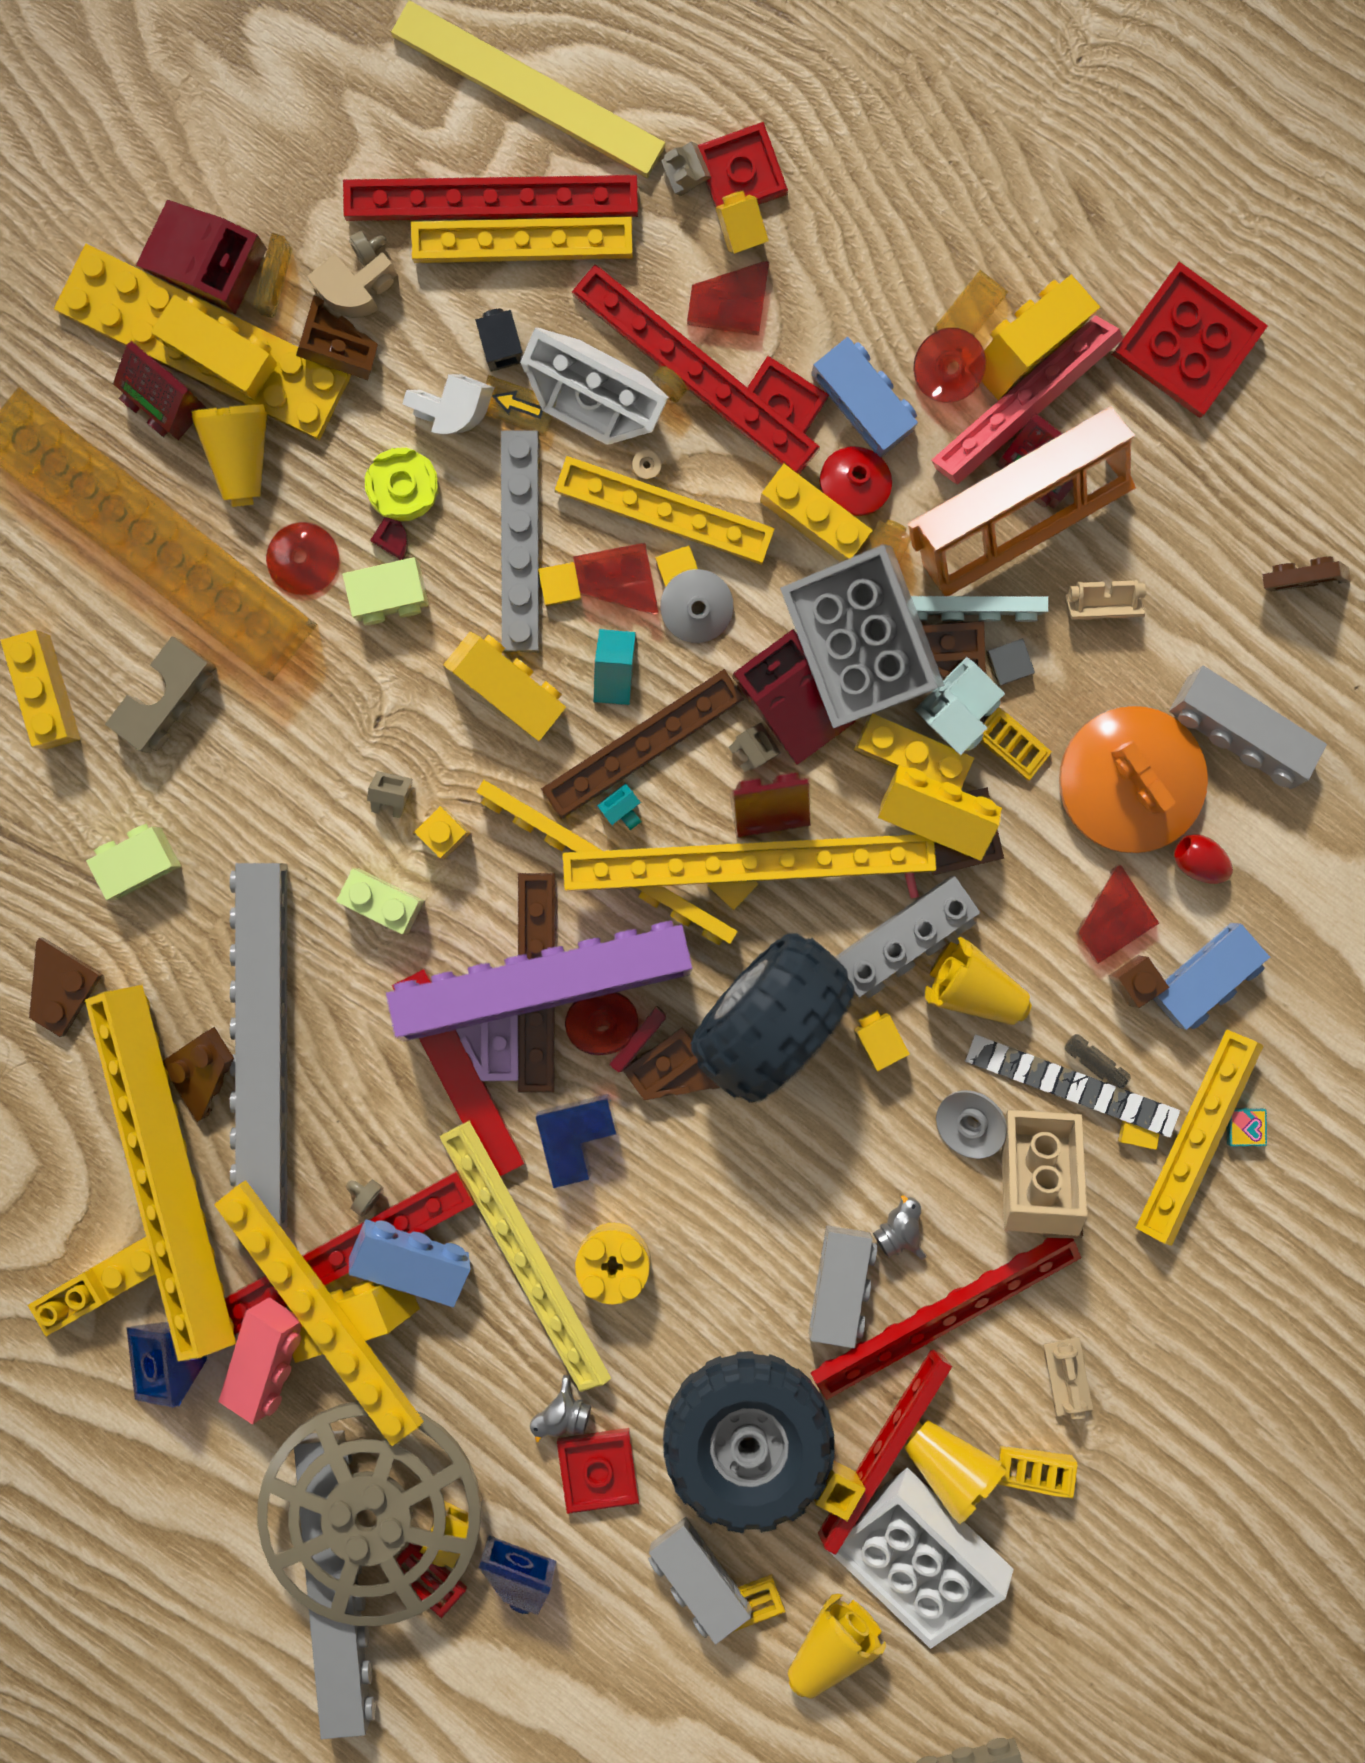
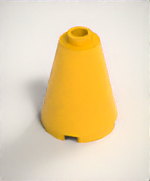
M244 405L192 411L194 426L222 499L231 500L232 507L254 505L253 497H260L267 422L266 405Z
M959 937L958 944L950 942L944 948L929 974L935 980L932 988L926 985L925 999L927 1002L936 1007L1009 1025H1014L1019 1021L1022 1022L1027 1018L1032 1007L1031 1002H1029V993L969 940Z
M928 1419L923 1424L917 1423L907 1439L908 1442L903 1447L952 1518L959 1524L963 1523L977 1509L975 1506L983 1498L986 1499L1006 1472V1467L1002 1462Z
M832 1594L825 1601L788 1669L789 1685L794 1693L800 1697L815 1698L878 1659L886 1649V1642L880 1644L878 1636L882 1631L873 1617L856 1601L852 1600L847 1604L840 1600L844 1596L842 1594Z

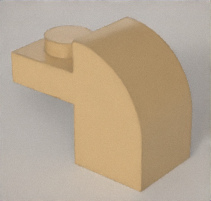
M383 252L355 275L351 273L336 253H334L311 272L307 278L331 309L346 317L359 318L368 316L378 310L371 296L375 293L381 294L389 289L397 273L393 264Z

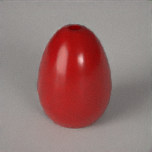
M1199 834L1188 835L1179 842L1175 849L1174 858L1177 866L1184 874L1194 880L1208 884H1220L1226 882L1232 876L1233 865L1228 854L1217 842L1207 836Z

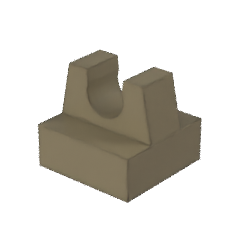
M689 142L683 147L674 148L664 155L665 158L661 160L676 195L682 196L711 178L699 147L694 142Z
M762 723L741 733L729 746L732 754L743 749L748 756V760L741 765L744 772L756 769L780 754L779 749Z
M377 771L368 788L367 801H370L371 812L379 814L383 804L393 806V817L400 818L411 793L413 779Z

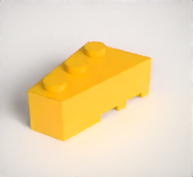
M1072 274L1060 284L1056 280L1049 283L1039 293L1038 296L1041 299L1036 303L1032 299L1028 300L1014 314L1017 319L1012 323L1007 319L1002 321L990 333V336L993 338L992 342L970 367L972 372L998 401L1007 394L1008 390L1022 376L1025 378L1034 370V366L1046 356L1056 351L1101 308Z
M470 631L443 666L529 735L540 741L566 708L559 701L562 694L545 681L540 686L530 678L534 671L520 659L516 658L512 663L503 656L502 653L506 648L489 634L483 639Z

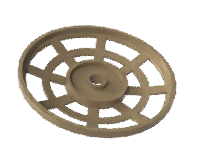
M359 1401L337 1405L318 1413L301 1424L284 1441L271 1460L262 1480L258 1499L257 1525L261 1546L270 1568L281 1585L298 1602L314 1613L336 1622L355 1626H381L398 1623L419 1615L438 1603L456 1585L467 1569L476 1548L481 1526V1498L478 1481L470 1460L459 1443L443 1426L427 1415L417 1411L424 1420L418 1429L431 1437L448 1454L453 1464L435 1475L417 1456L407 1449L400 1447V1441L394 1446H391L386 1438L384 1441L360 1439L338 1445L330 1423L351 1417L369 1416ZM316 1431L324 1453L318 1456L306 1468L296 1487L276 1478L281 1465L290 1452L305 1437ZM361 1452L380 1454L374 1472L364 1471L351 1474L344 1458L346 1455ZM394 1459L401 1461L411 1468L422 1482L405 1491L397 1481L389 1477ZM330 1464L338 1484L332 1489L327 1499L307 1492V1487L313 1478L325 1466ZM460 1477L465 1487L469 1507L466 1538L444 1534L446 1509L441 1489ZM270 1493L290 1502L288 1526L294 1547L276 1555L271 1545L268 1530V1502ZM430 1496L434 1512L433 1532L412 1526V1505ZM301 1507L321 1514L323 1534L306 1542L303 1541L300 1528ZM362 1510L372 1511L377 1517V1524L372 1527L362 1526L358 1522L357 1513ZM405 1542L428 1547L420 1561L409 1572L404 1574L394 1556L402 1549ZM330 1548L339 1558L345 1561L340 1579L334 1578L324 1571L314 1561L312 1556ZM443 1550L461 1554L455 1568L446 1581L434 1593L421 1601L410 1584L416 1581L428 1569L438 1551ZM301 1561L304 1567L318 1581L336 1591L331 1608L319 1604L303 1593L287 1577L283 1568ZM380 1564L390 1581L373 1586L354 1584L359 1566ZM396 1592L407 1608L403 1611L383 1616H356L345 1613L350 1595L356 1597H377Z

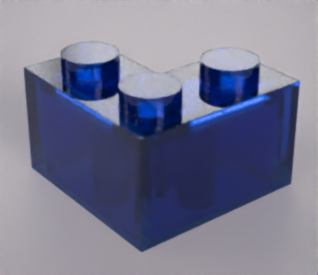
M609 1094L541 1110L536 1114L535 1117L553 1188L589 1180L591 1169L584 1142L617 1134L618 1127Z

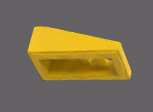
M1000 707L989 716H986L982 722L987 729L982 733L983 738L980 743L1028 781L1031 780L1052 753L1050 749ZM998 722L1002 723L1004 727L992 739L989 736L990 732ZM1011 730L1016 735L1004 749L999 744ZM1022 739L1027 744L1014 758L1010 753ZM1034 748L1038 753L1030 764L1025 767L1021 762L1031 749Z
M1000 1446L998 1460L1006 1467V1472L998 1482V1485L1073 1499L1077 1475V1461L1073 1455ZM1012 1458L1018 1459L1016 1477L1010 1476ZM1027 1461L1033 1462L1031 1479L1025 1478ZM1042 1464L1048 1465L1046 1480H1040ZM1058 1467L1063 1468L1061 1482H1056Z

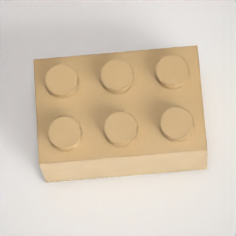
M1007 1110L1005 1116L1007 1133L1002 1146L1004 1231L1079 1236L1087 1219L1082 1115Z

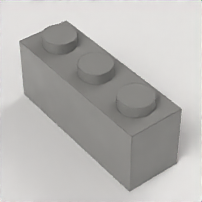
M826 1225L808 1330L810 1341L855 1348L856 1337H863L865 1316L860 1315L862 1301L868 1302L871 1291V1280L866 1279L868 1265L874 1266L877 1255V1244L872 1243L873 1239L869 1232Z
M687 1517L683 1518L651 1543L649 1549L651 1556L648 1560L652 1568L660 1577L663 1575L667 1577L673 1586L670 1590L675 1600L681 1607L688 1606L695 1616L693 1623L704 1638L709 1636L716 1645L751 1618L752 1607L749 1602L743 1597L739 1588Z

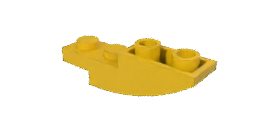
M146 1236L28 1304V1308L45 1337L156 1274Z

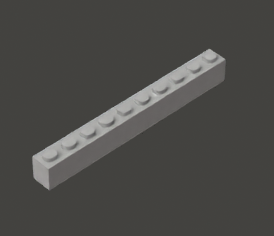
M235 863V871L230 873V890L232 893H235V907H232L230 910V927L235 929V944H232L230 947V964L235 966V981H231L230 1000L231 1003H235V1018H231L230 1037L232 1040H235V1054H232L234 1060L230 1067L231 1076H235V1091H232L230 1095V1111L235 1113V1128H232L230 1132V1147L232 1150H235V1164L231 1165L230 1184L236 1187L246 1180L280 1227L285 1230L287 1228V864Z

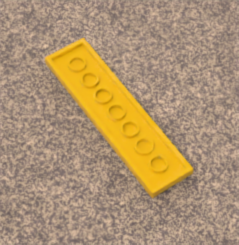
M85 243L54 307L57 313L124 346L132 340L155 361L245 405H266L267 416L320 441L351 378L350 374L297 357V346ZM174 294L184 301L189 296L208 308L206 314L218 321L220 316L240 328L237 334L247 340L254 336L271 348L269 353L277 362V365L255 401L163 345L151 333Z

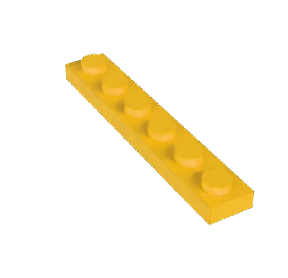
M632 217L411 222L412 260L414 263L633 258Z
M569 456L565 458L554 490L556 494L760 565L763 564L775 529Z
M1226 1029L1139 1218L1136 1229L1164 1244L1173 1245L1264 1045Z

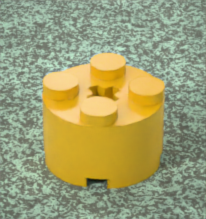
M617 1222L601 1224L592 1230L580 1244L575 1262L578 1283L586 1296L600 1303L621 1304L634 1299L639 1295L647 1282L650 1268V1252L645 1240L629 1225ZM609 1257H616V1261L619 1263L617 1269H610L609 1264H606L609 1261Z

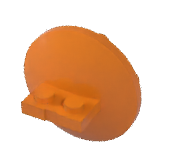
M1127 706L1109 710L1083 725L1069 742L1062 757L1059 772L1061 799L1069 818L1077 829L1092 842L1109 850L1124 853L1153 851L1174 842L1182 836L1197 819L1205 801L1208 785L1205 758L1191 732L1174 717L1162 711L1141 706Z

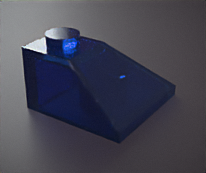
M168 1322L127 1327L135 1400L170 1408L179 1406L207 1361V1355L200 1358L178 1361Z
M488 1535L478 1568L502 1601L509 1604L511 1609L521 1614H529L531 1612L538 1615L551 1590L556 1561Z

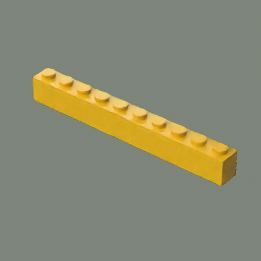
M143 985L103 992L86 999L85 1002L177 1359L182 1361L200 1358L236 1344L233 1334L234 1325L228 1315L224 1299V1287L219 1280L214 1261L215 1252L209 1242L205 1226V1214L200 1207L197 1196L196 1179L190 1169L187 1145L181 1134L177 1119V1107L171 1096L168 1073L163 1065L159 1050V1037L154 1030L150 1015V1003L145 995Z

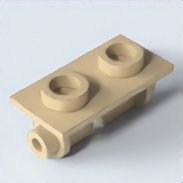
M1138 580L1111 581L1110 592L1106 593L1104 582H1077L1076 586L1069 587V594L1065 595L1071 620L1145 617L1141 598H1145L1146 587L1145 583H1138Z
M1076 1337L1043 1344L1056 1415L1070 1414L1071 1419L1075 1420L1086 1417L1085 1411L1093 1410L1080 1338Z

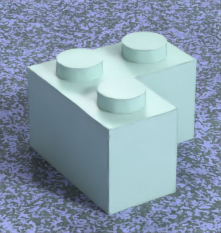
M968 657L943 680L945 686L933 690L914 709L960 755L965 750H972L980 743L983 738L982 733L987 729L980 719L983 716L986 717L992 714L999 707L1000 699L1005 695Z

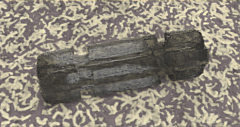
M1075 1034L1067 1041L1064 1047L1065 1051L1074 1058L1078 1056L1080 1058L1079 1062L1102 1080L1106 1078V1083L1120 1089H1124L1131 1079L1130 1074L1122 1067L1117 1069L1115 1067L1116 1063L1095 1046L1089 1047V1042L1085 1038Z

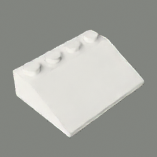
M906 1468L880 1488L868 1502L837 1554L831 1553L930 1649L1006 1599L1014 1570L965 1522L959 1524L953 1519L938 1496L909 1468Z

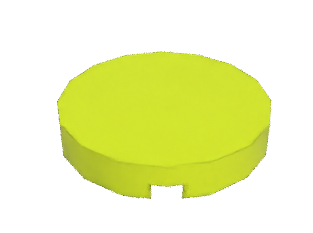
M407 447L391 448L380 453L373 460L369 470L367 469L365 474V492L372 507L383 517L398 521H411L424 515L434 505L438 494V477L431 461L425 456L423 457L421 454L416 453L415 450Z

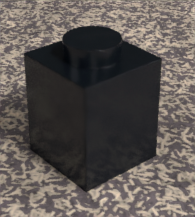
M492 309L483 313L482 318L475 319L490 372L521 364L523 351L511 310Z

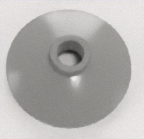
M702 569L687 570L676 575L665 587L660 602L661 616L669 631L679 639L691 643L707 642L719 636L728 626L733 614L732 594L727 584L716 574ZM696 601H702L705 605V609L701 614H694L692 612V604Z
M957 1091L948 1095L938 1107L936 1124L939 1134L944 1142L955 1152L969 1158L980 1159L994 1155L1003 1146L1007 1133L1006 1119L996 1103L987 1096L975 1091ZM972 1116L978 1119L979 1122L974 1121Z

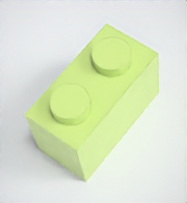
M415 557L342 573L352 617L358 622L363 621L364 625L384 622L386 615L399 613L400 617L417 615L421 613V607L429 606L420 563Z
M147 824L136 827L127 833L129 839L117 845L115 841L103 844L94 850L96 856L86 860L106 900H117L181 867L162 828H149Z
M352 868L336 902L403 935L410 932L424 900L368 872Z

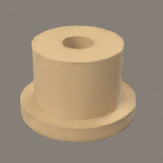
M648 449L639 451L632 461L634 473L642 479L656 477L662 466L659 455ZM646 464L650 465L649 468H644Z

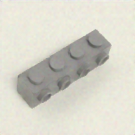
M1201 666L1187 677L1169 710L1171 714L1178 717L1179 722L1184 726L1197 729L1208 736L1214 745L1227 748L1238 755L1244 764L1260 769L1271 776L1274 783L1282 787H1288L1291 790L1309 780L1327 746L1322 740L1205 666Z
M950 876L842 951L835 958L847 969L848 978L854 985L855 995L861 997L865 994L867 998H870L886 986L883 982L886 978L894 973L897 977H900L916 965L913 961L916 957L924 952L927 956H930L946 945L943 940L946 936L954 931L960 935L975 925L976 922L973 918L981 912L955 876Z

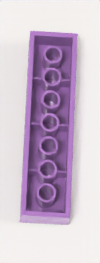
M673 921L661 922L652 925L650 932L637 935L636 929L626 930L614 934L615 940L601 943L600 938H592L578 942L579 948L564 951L563 946L542 950V957L528 960L527 955H518L505 959V965L496 968L490 967V963H484L469 967V974L457 977L453 975V972H445L431 976V983L420 985V983H416V980L395 984V991L386 993L395 1038L403 1042L689 976L692 971V964L683 926H674Z

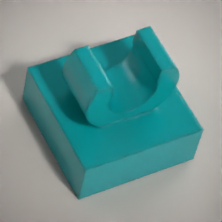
M626 783L597 805L611 825L622 819L629 830H632L642 822L632 810L641 802Z

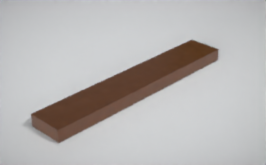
M723 669L541 788V790L562 820L743 702L744 698L726 670Z
M518 873V955H527L528 960L542 957V950L555 947V873ZM555 1007L518 1015V1092H555Z

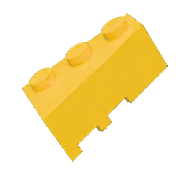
M368 1280L353 1286L352 1289L345 1292L339 1289L330 1293L365 1341L390 1333L420 1310L415 1295ZM302 1325L299 1334L301 1341L292 1355L295 1363L323 1354Z

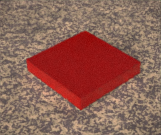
M764 121L698 145L711 175V178L706 180V184L715 207L724 204L723 197L739 191H744L745 196H755L758 205L788 195V188Z
M770 356L766 357L748 385L752 392L804 434H806L829 398V394Z
M629 1428L557 1438L567 1514L639 1504Z

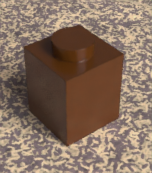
M1136 956L1109 975V978L1127 1004L1135 1008H1141L1170 988L1150 958L1146 956Z

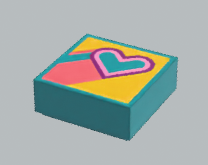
M1235 1108L1227 1125V1145L1267 1146V1109Z

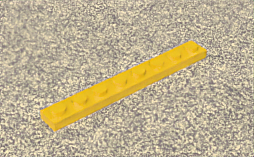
M484 779L476 791L484 797L481 804L500 814L502 809L514 814L513 823L530 833L534 827L547 834L543 841L562 852L565 846L575 852L603 851ZM663 886L637 888L641 890L638 896L640 899L655 908L658 907L660 902L673 909L670 917L687 927L693 921L704 928L702 936L719 946L723 940L731 944L738 932Z
M245 1180L216 1202L214 1206L389 1444L394 1446L417 1429L424 1420L249 1183Z

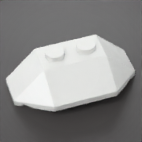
M537 327L533 331L520 362L524 372L527 373L531 387L544 412L606 445L651 433L669 398L645 374L579 339Z

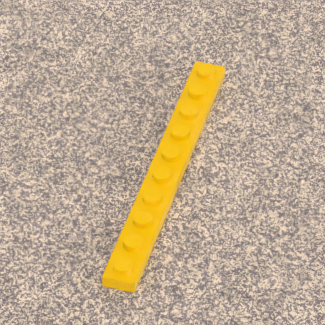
M915 834L563 853L564 890L582 891L936 871L934 841Z

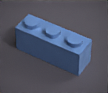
M847 337L813 364L811 375L823 390L829 394L832 401L872 450L882 457L914 431L918 424L915 419L917 414L908 401L905 399L900 401L892 391L894 386L889 377L883 371L877 373L868 362L871 358L866 349L859 342L854 344Z
M1230 923L1165 980L1170 988L1153 1000L1178 1028L1185 1030L1188 1028L1195 1029L1208 1019L1209 1014L1207 1012L1217 1003L1223 1005L1237 993L1235 987L1245 979L1250 981L1257 977L1265 968L1262 964L1270 956L1242 924Z
M365 1219L349 1256V1275L451 1307L455 1306L471 1270L469 1252H466L462 1247L453 1243H446L444 1245L432 1241L429 1237L419 1232L407 1233L398 1230L392 1224L385 1221L373 1222Z

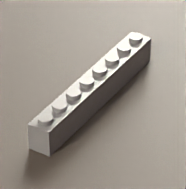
M344 1430L333 1431L338 1445L345 1443ZM312 1433L305 1437L294 1448L297 1482L306 1468L318 1456L324 1453L317 1433ZM352 1454L344 1456L347 1465L351 1464ZM330 1464L325 1466L313 1478L307 1487V1492L327 1499L332 1489L338 1484ZM301 1507V1531L303 1541L306 1542L323 1534L321 1514ZM330 1548L312 1556L314 1561L324 1571L334 1578L340 1579L345 1561L339 1558ZM359 1566L354 1582L355 1585H358V1574H361L362 1566ZM305 1568L307 1595L319 1604L331 1608L336 1591L318 1581ZM350 1595L345 1613L361 1616V1611L365 1610V1597ZM309 1609L321 1739L364 1736L370 1721L375 1720L376 1713L374 1697H369L368 1684L372 1682V1664L370 1660L365 1661L364 1647H368L369 1643L368 1626H355L336 1622Z

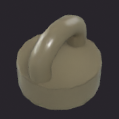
M362 231L349 237V242L363 267L377 257L374 251L384 246L387 242L386 237L382 235L368 241Z
M373 1179L365 1187L353 1180L346 1184L348 1192L356 1198L350 1209L361 1217L365 1216L373 1208L384 1191L383 1187Z

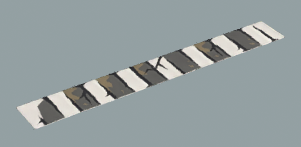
M976 1034L965 1062L1169 1138L1172 1135L1180 1110Z

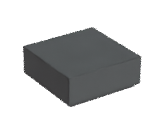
M1023 638L987 651L998 686L1035 673Z

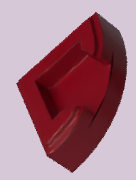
M384 517L370 542L398 560L405 559L408 549V537L406 545V530H404L401 521Z

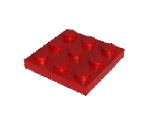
M1179 261L1111 355L1194 415L1201 418L1268 325Z

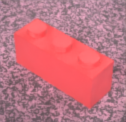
M267 1298L248 1309L245 1313L218 1402L252 1425L266 1415H272L281 1403L282 1397L280 1393L284 1382L291 1372L290 1362L292 1355L301 1341L299 1334L302 1324L293 1312L271 1298Z

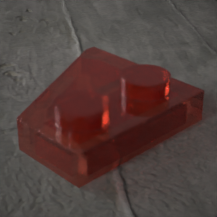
M762 261L693 284L687 325L759 336L769 262Z
M645 543L573 556L581 595L652 615L659 614Z
M1116 865L1112 868L1108 881L1101 893L1097 894L1091 905L1090 912L1087 917H1084L1075 932L1094 962L1098 964L1159 924L1121 865Z

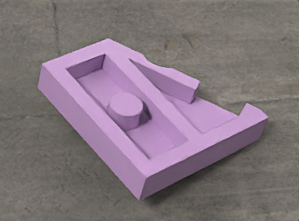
M518 1015L456 1030L481 1081L519 1080Z

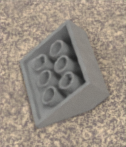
M881 545L780 588L833 728L945 686L892 546Z

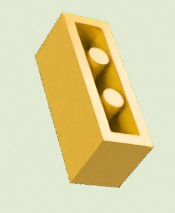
M174 294L151 333L163 345L255 401L277 365V362L269 353L271 348L254 336L247 340L237 334L240 328L226 318L220 316L218 321L206 314L208 308L189 296L184 301Z
M784 463L761 493L760 502L840 563L855 557L873 531Z
M32 630L1 639V645L31 747L48 750L81 740L51 636L39 630Z
M871 714L867 718L854 748V751L897 769L899 765L907 769L916 768L924 772L931 779L941 783H952L960 789L974 760V757L965 753L960 755L954 748L875 714Z
M899 765L882 800L878 818L981 861L1000 825L1002 808L996 806L992 800L986 797H975L967 794L952 783H941L931 779L919 769H907Z

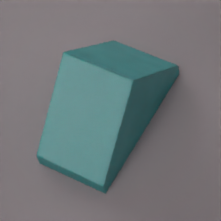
M599 629L594 667V703L630 705L636 632Z

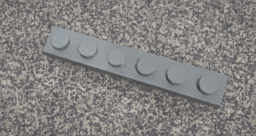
M538 430L501 431L502 645L506 648L503 652H539Z

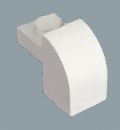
M449 374L442 398L422 390H406L402 404L413 408L414 416L434 422L431 430L433 433H462L477 426L484 418L494 387L462 374Z

